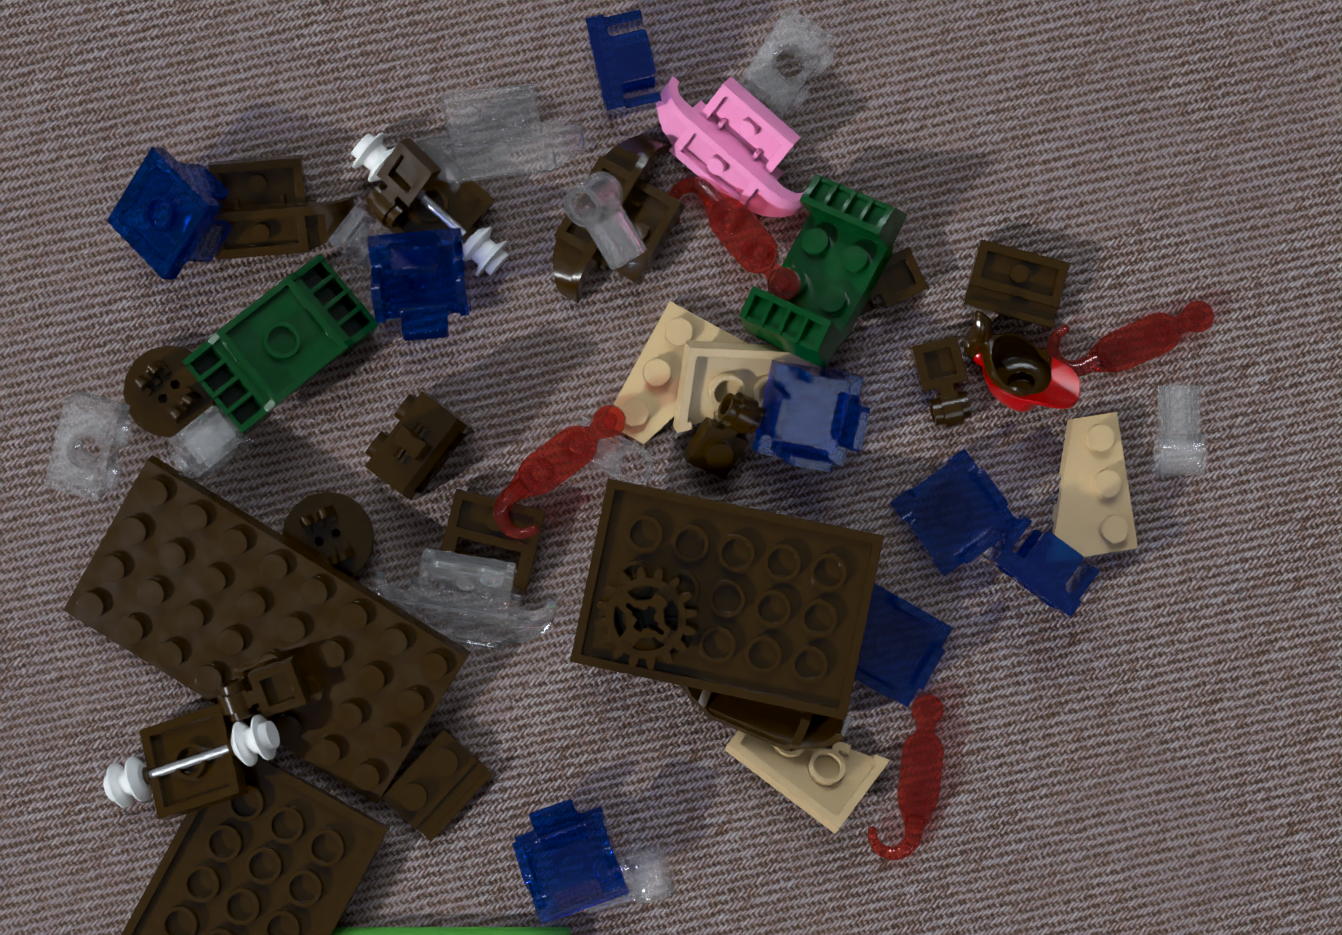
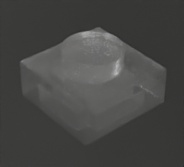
M355 205L327 242L364 269L391 232Z

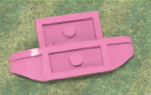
M672 76L658 96L657 102L660 125L673 146L669 151L737 211L743 207L758 215L767 217H787L798 213L804 207L799 201L804 192L794 193L783 187L778 182V179L784 172L777 166L801 137L732 77L723 83L707 105L700 100L694 107H691L678 91L680 82Z

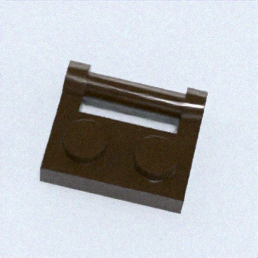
M456 489L437 569L451 572L452 568L475 573L514 583L513 588L527 591L546 510ZM459 537L521 552L519 563L515 565L458 551Z

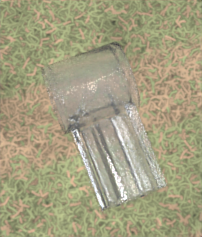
M599 171L591 174L566 194L564 209L573 223L586 227L610 269L615 270L640 256L647 248L620 204L623 198L620 183L611 174Z
M1200 385L1158 386L1159 435L1155 436L1153 447L1156 475H1204L1207 466V445L1204 434H1201Z
M581 416L573 429L564 449V452L617 480L643 485L652 479L657 469L656 458L647 447L638 445L584 416ZM631 452L640 453L644 456L647 463L646 472L638 479L630 478L623 470V460Z
M662 846L642 849L625 856L624 861L578 873L580 891L588 914L636 901L637 904L656 902L676 892Z

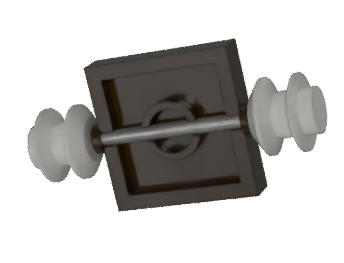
M383 132L375 137L368 133L360 140L351 153L356 158L352 165L354 169L364 165L370 170L369 182L381 180L377 174L395 149L394 147L388 150L382 145ZM425 139L419 147L442 171L421 201L411 206V213L400 225L394 228L389 224L384 226L435 271L457 245L461 243L463 247L461 248L460 262L463 263L472 259L478 264L477 277L484 271L491 276L509 256L503 250L508 241L505 240L498 244L490 239L492 227L481 228L476 232L472 228L496 201ZM368 204V205L364 208V209H366L368 212H369V207H370V205Z
M219 703L141 729L139 731L146 765L137 757L128 758L125 762V767L119 763L110 764L103 781L104 790L111 801L116 802L122 808H126L132 804L133 796L140 802L147 801L150 798L152 789L159 820H170L246 795L248 791L241 761L247 766H253L257 762L258 754L266 760L273 759L276 755V748L280 744L278 730L272 721H267L266 718L259 714L253 716L251 727L243 721H237L233 725L229 715H223Z

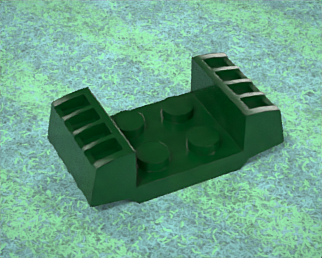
M815 174L799 200L810 214L769 290L766 292L753 286L739 317L746 333L825 369L840 343L849 336L890 260L893 245L907 217V213Z
M318 254L221 327L181 362L243 435H247L268 419L275 407L342 354L347 356L367 340L380 324L327 263L325 258Z

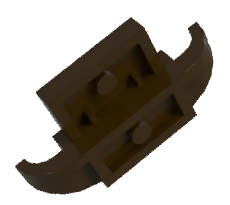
M641 134L621 142L604 157L599 156L554 234L556 242L553 252V272L556 288L560 294L579 304L583 297L582 288L591 270L597 272L601 264L638 285L641 284L686 207L680 200L649 184L652 176L648 171L658 156L667 152L670 147L669 144L653 135Z
M303 155L210 162L208 169L213 208H206L204 212L170 211L173 236L185 246L199 253L216 257L217 260L308 253L310 250L332 240L356 219L353 196L328 202H317V199L307 200Z
M681 685L689 699L704 712L703 716L785 751H789V749L811 750L833 745L845 737L853 718L847 715L846 720Z

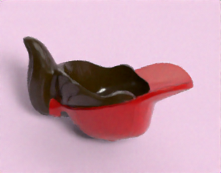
M981 311L975 312L974 325L965 338L964 351L968 358L982 367L988 389L998 401L1018 412H1029L1039 405L1056 409H1068L1077 404L1081 390L1080 380L1071 367L1050 356L1046 349L1036 347L1019 334H993L991 319Z

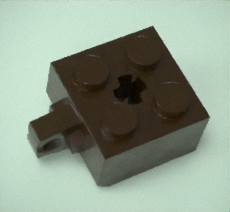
M423 391L418 397L412 394L406 397L394 414V417L400 421L390 434L387 431L385 433L381 431L365 452V454L371 457L365 467L411 501L418 500L473 427L431 394Z

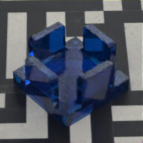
M641 10L604 17V14L585 18L608 122L626 118L627 114L662 106L660 92L629 99L623 97L624 94L653 88L656 84L654 77L656 69L647 31L640 29L615 36L609 35L612 32L643 25Z
M151 147L108 217L107 222L162 279L175 280L187 262H210L231 231L232 226L226 220L214 219L221 208V205L216 200H225L229 191L203 165L178 162L165 148Z
M461 228L368 236L367 248L371 267L370 291L376 324L386 323V319L401 318L404 341L435 339L449 336L450 314L470 315L469 312L472 311L471 294Z
M772 360L762 403L764 417L756 431L753 450L758 454L780 457L789 465L828 472H833L834 465L844 467L848 450L861 452L870 414V408L860 401L864 378L854 373Z
M965 448L959 450L889 502L943 577L961 564H968L1003 539L1004 536L1002 534L1019 523L1008 509V501L986 471L975 464Z
M1019 514L997 544H993L984 556V559L1053 610L1071 617L1082 603L1079 599L1100 570L1093 565L1085 564L1069 587L1065 589L1066 583L1082 563L1083 556L1049 531L1042 533L1038 529H1033L1015 553L1013 551L1014 545L1032 522L1027 516Z
M874 583L854 679L908 708L917 690L924 689L945 652V649L942 647L953 627Z
M572 799L562 801L530 813L529 818L534 830L514 837L516 842L512 844L524 884L531 894L541 924L630 893L602 807L579 813Z

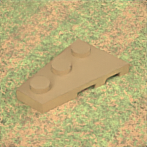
M669 301L604 423L645 444L675 415L685 341L746 342Z
M685 341L673 427L676 433L693 429L692 425L702 423L706 416L720 422L722 419L718 418V408L722 399L728 393L735 395L741 392L757 400L759 407H762L763 410L816 397L821 367L769 344Z
M1117 412L1068 419L1059 471L1061 475L1057 504H1054L1052 522H1054L1051 544L1047 547L1045 562L1052 563L1138 548Z
M737 731L724 749L834 834H836L890 761L876 754L871 757L851 749V745L840 741L818 749H789V751H785L740 731Z

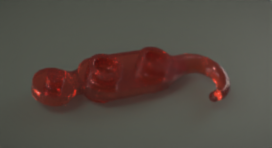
M689 177L673 185L668 194L678 200L687 193H695L704 203L713 233L745 270L750 273L764 274L766 276L770 294L783 300H791L796 297L801 288L799 275L794 270L780 265V253L777 242L746 205L718 191L710 182L703 178Z
M1203 301L1188 303L1176 317L1160 312L1151 314L1107 333L1085 356L1076 360H1068L1060 353L1059 343L1062 337L1070 330L1069 326L1063 325L1052 333L1046 350L1050 356L1071 367L1078 377L1086 376L1090 373L1122 372L1171 351L1178 344L1181 334L1186 331L1193 333L1206 331L1213 323L1214 314L1210 305Z
M613 404L600 407L594 414L590 425H571L527 456L510 484L496 498L493 510L494 519L499 529L507 536L516 539L529 538L537 534L539 528L536 525L527 528L515 526L509 517L510 508L521 499L552 491L587 465L595 457L598 442L601 438L615 437L624 430L626 416L623 410Z
M922 694L913 701L911 713L916 721V730L904 740L901 751L897 802L905 825L904 838L897 846H886L879 840L877 829L874 826L868 828V841L872 850L878 856L887 860H902L913 854L919 847L923 836V829L939 800L944 750L943 744L936 736L934 729L936 724L942 719L944 707L941 700L932 694Z

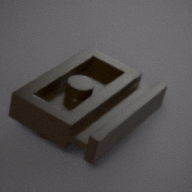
M981 239L978 243L962 305L1051 329L1055 323L1054 319L1057 308H1059L1070 263Z
M444 728L381 798L414 828H417L425 835L428 841L432 842L489 780L494 772L487 768L478 757Z

